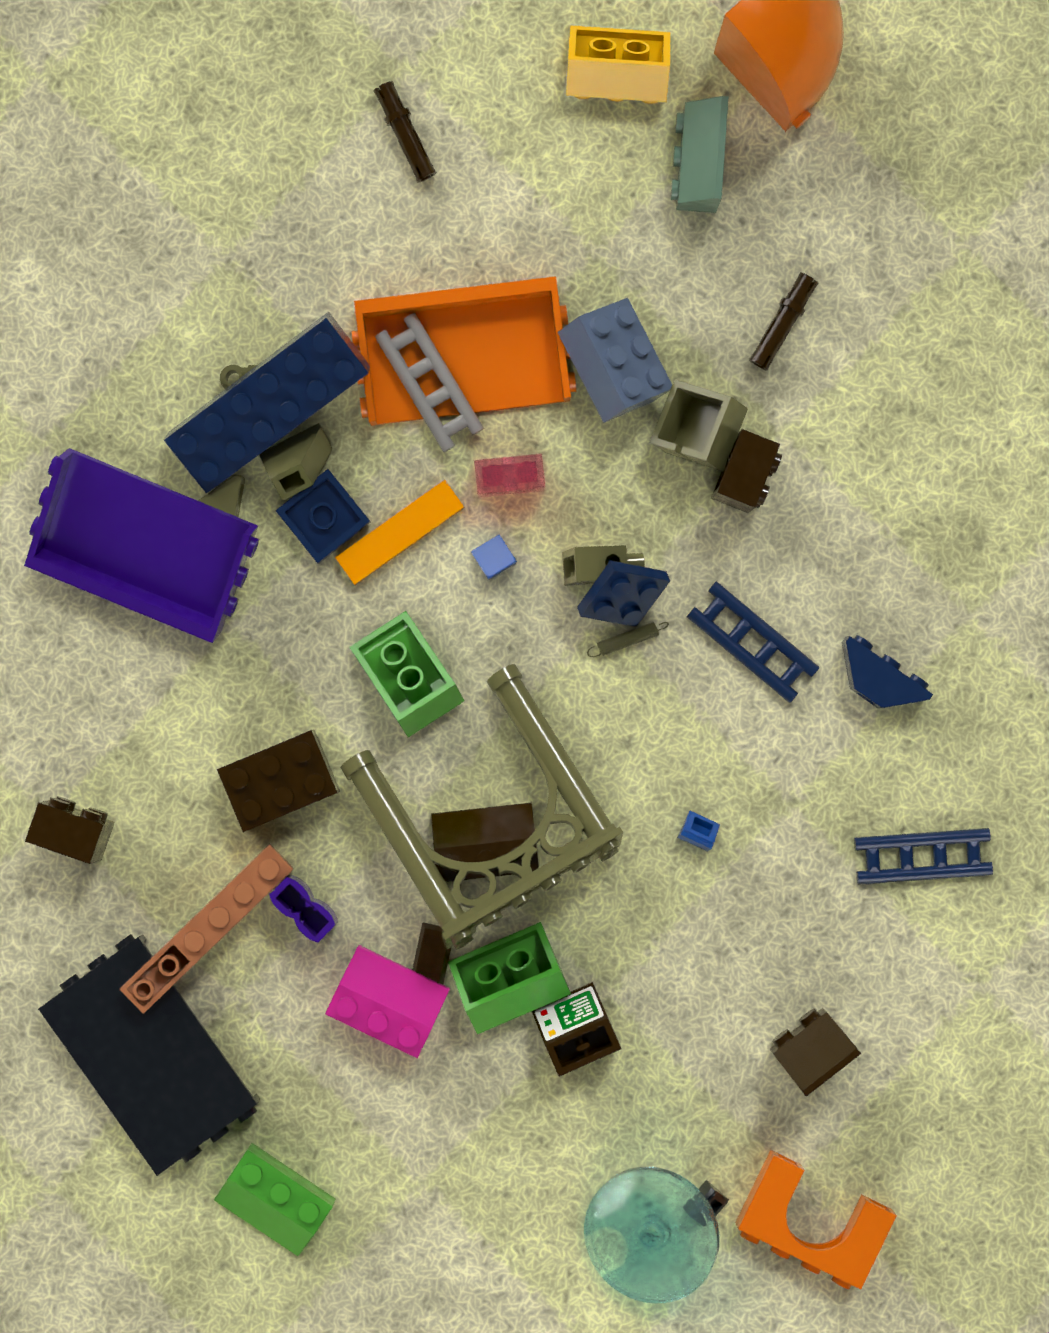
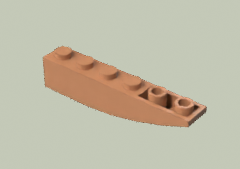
M269 843L120 988L121 992L144 1014L293 870L291 864Z

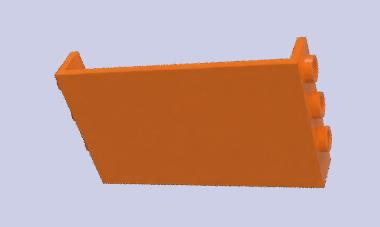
M556 276L354 301L358 330L352 331V341L370 365L369 373L358 381V385L364 384L366 397L360 398L362 418L368 417L371 426L423 419L375 338L377 334L384 330L388 332L392 339L409 329L404 319L412 313L417 315L475 413L569 402L571 400V393L577 392L575 373L568 372L566 359L571 358L557 333L563 329L562 326L568 325L566 305L560 306ZM416 340L398 350L408 367L426 358ZM433 369L416 379L425 396L443 387ZM451 398L433 408L438 417L460 415Z

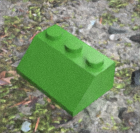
M541 922L448 961L464 1009L477 1034L571 995Z
M251 1143L214 1199V1201L296 1256L300 1255L315 1235L336 1198L253 1143Z

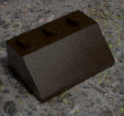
M532 802L431 813L434 851L446 858L460 862H483L506 855L523 844L535 831ZM537 853L530 862L532 872L539 868ZM522 857L513 863L522 866ZM435 864L445 882L455 880L458 872ZM498 869L491 871L495 875V877L514 875L512 873H504L499 875ZM468 873L464 880L486 877L481 874Z

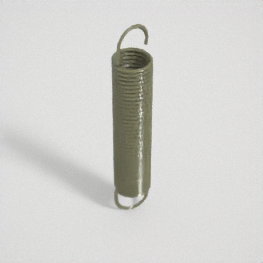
M651 622L648 625L646 624L626 633H621L618 636L616 635L607 640L597 642V646L601 650L600 654L596 656L589 655V650L595 647L593 646L588 649L587 655L589 657H597L601 653L603 656L621 648L623 649L643 640H648L651 637H656L659 635V630L655 623ZM662 622V623H660L659 625L664 624V623H667V626H665L664 628H662V629H665V628L668 627L669 623H668V622Z

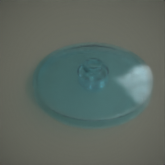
M636 1167L613 1176L593 1197L587 1209L584 1222L585 1245L595 1269L615 1290L641 1302L668 1303L688 1296L701 1286L714 1267L719 1251L720 1236L718 1223L706 1197L689 1180L663 1168Z

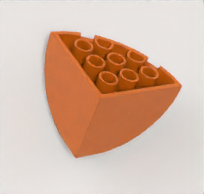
M741 0L724 15L714 54L785 132L792 125L798 129L811 117L809 110L820 100L834 78L839 65L844 39L839 0Z

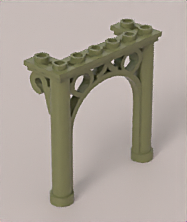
M515 664L508 665L494 673L487 680V684L498 698L541 767L548 786V803L544 816L536 830L523 844L513 851L496 859L483 862H460L446 858L431 849L422 839L378 767L370 750L354 755L340 767L347 780L353 781L440 925L446 949L452 946L456 950L464 947L474 939L472 935L476 932L478 925L483 923L487 927L503 917L501 911L511 905L515 909L523 906L532 899L531 893L541 887L544 891H547L562 881L560 876L569 870L577 873L591 864V861L593 862L600 858L603 862L619 852L618 847L622 841V829L620 827L616 828L609 821L521 681L522 674ZM557 789L575 817L569 814H554ZM566 823L570 825L575 832L573 840L562 847L551 846L545 838L550 824ZM584 831L588 838L580 843L582 832ZM540 841L543 851L551 856H556V858L532 872L530 862L532 857L538 852V849L534 846ZM522 857V866L513 863ZM435 864L458 872L453 882L452 891ZM498 869L499 875L512 873L520 879L495 894L497 881L491 871ZM468 873L481 874L488 879L490 886L485 894L475 899H468L461 894L460 886ZM460 905L471 909L464 913Z

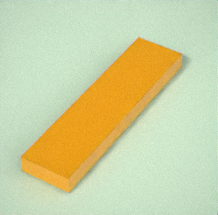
M443 480L335 558L353 584L357 585L465 507L446 480Z

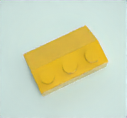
M570 26L566 96H574L578 99H589L591 97L607 98L615 102L637 100L647 104L667 102L670 73V32Z

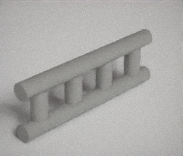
M412 313L404 319L409 329L392 339L388 332L384 330L377 334L375 338L442 451L447 452L455 446L450 438L452 435L466 427L469 428L472 435H475L482 431L484 427L417 315ZM416 340L426 358L408 367L398 350ZM433 369L443 387L425 396L416 379ZM451 398L460 416L443 425L433 408Z

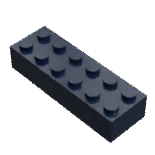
M327 312L170 430L164 441L207 494L369 373L370 365L330 312Z

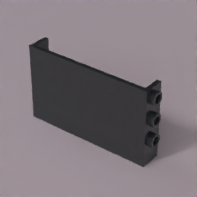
M130 934L115 945L118 952L108 959L102 954L87 965L90 969L89 973L82 978L75 974L59 986L63 991L38 1008V1010L156 1176H158L181 1158L185 1163L194 1158L202 1151L199 1145L209 1138L213 1143L230 1131L227 1125L237 1118L242 1123L257 1112L254 1106L259 1102L260 1097L257 1093L254 1096L250 1093L174 985L144 1014L121 992L120 988L153 956L144 944V941L147 940L144 935L135 939Z

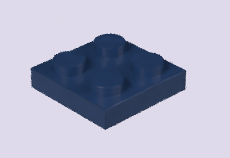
M329 469L320 474L312 486L295 494L276 510L318 564L371 523Z
M610 560L577 606L580 617L637 627L670 583L667 571Z

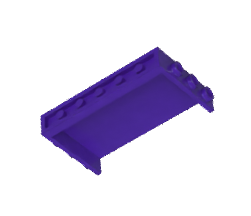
M68 448L60 456H55L48 469V475L52 476L49 487L46 486L43 489L39 498V505L42 506L40 516L35 517L29 531V535H32L33 539L24 566L213 643L221 633L227 616L232 617L239 599L234 597L237 586L242 588L247 578L249 569L244 567L248 557L252 558L258 547L259 539L255 537L258 525L71 448Z

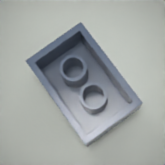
M628 298L581 315L557 332L603 423L650 404L670 391L672 383Z

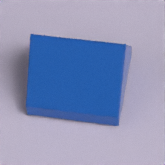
M689 811L677 838L708 852L714 845L720 824Z

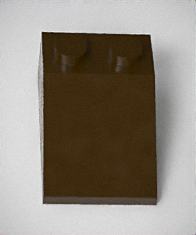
M814 1008L804 1014L799 1019L801 1025L792 1032L788 1029L781 1032L773 1039L774 1046L770 1048V1051L806 1097L861 1054L858 1048L823 1008L818 1012Z

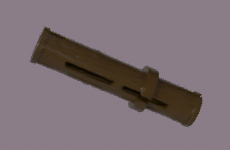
M393 81L381 84L379 88H375L373 91L386 115L384 120L387 126L392 127L413 170L417 183L431 178V176L436 175L437 172L430 162L411 122V112L408 107H404Z
M800 272L786 298L783 297L779 303L781 307L756 350L749 358L751 363L765 371L768 370L793 324L799 316H803L805 312L804 307L819 284L814 278Z

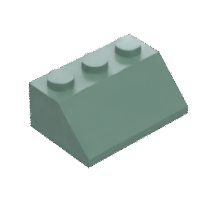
M729 96L685 102L683 113H677L675 133L681 134V146L674 147L673 167H679L678 180L672 179L671 200H677L676 210L717 212L722 199Z

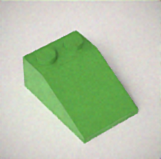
M407 611L350 646L351 651L408 738L465 701L455 682Z

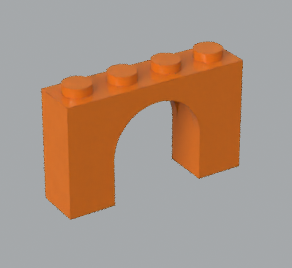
M770 1150L735 1222L737 1228L741 1230L740 1236L754 1244H758L761 1240L771 1245L770 1250L782 1258L789 1259L791 1255L802 1260L801 1266L815 1274H819L822 1270L832 1275L831 1280L843 1288L850 1289L852 1285L862 1289L897 1215L891 1208L861 1194L845 1229L836 1238L825 1243H809L797 1238L788 1228L786 1213L788 1204L805 1170L801 1164Z

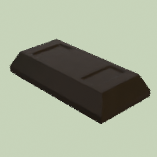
M422 922L412 970L443 985L451 948L446 949L440 926Z

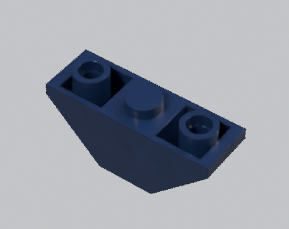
M856 635L855 638L847 636L842 641L850 690L876 708L930 700L933 696L927 690L929 684L913 673L908 677L899 671L900 663L886 654L882 658L871 651L873 645L859 635Z

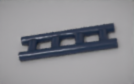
M716 581L708 590L715 597L703 613L694 607L686 617L786 701L791 703L798 694L791 687L803 671L812 677L820 667ZM725 607L741 618L729 634L713 622ZM751 628L767 640L755 656L739 644ZM777 649L793 662L781 677L765 666Z
M990 829L854 838L855 851H866L867 871L856 872L857 884L993 875L992 862H981L980 842H989L991 840ZM966 843L968 863L948 865L946 845ZM933 846L934 866L914 867L913 847ZM899 848L901 868L880 870L879 849Z

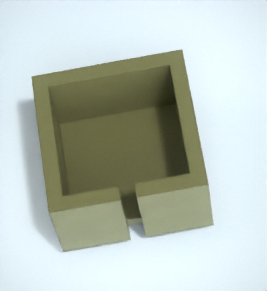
M674 379L649 443L667 454L691 462L694 461L723 472L748 408L731 396Z

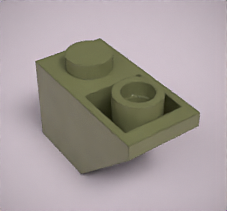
M318 423L263 451L259 456L281 499L285 500L314 484L332 451V447Z

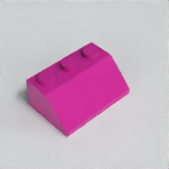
M358 945L325 1014L418 1058L450 988Z

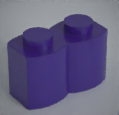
M287 876L269 894L274 906L285 916L294 918L300 932L312 941L320 942L338 923V918L332 908L325 902L315 899L309 886L296 876Z

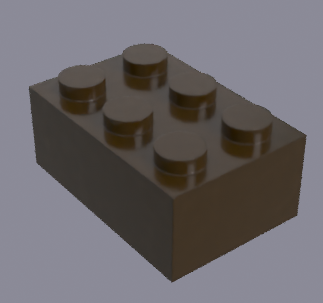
M315 730L307 731L217 769L242 832L340 792Z

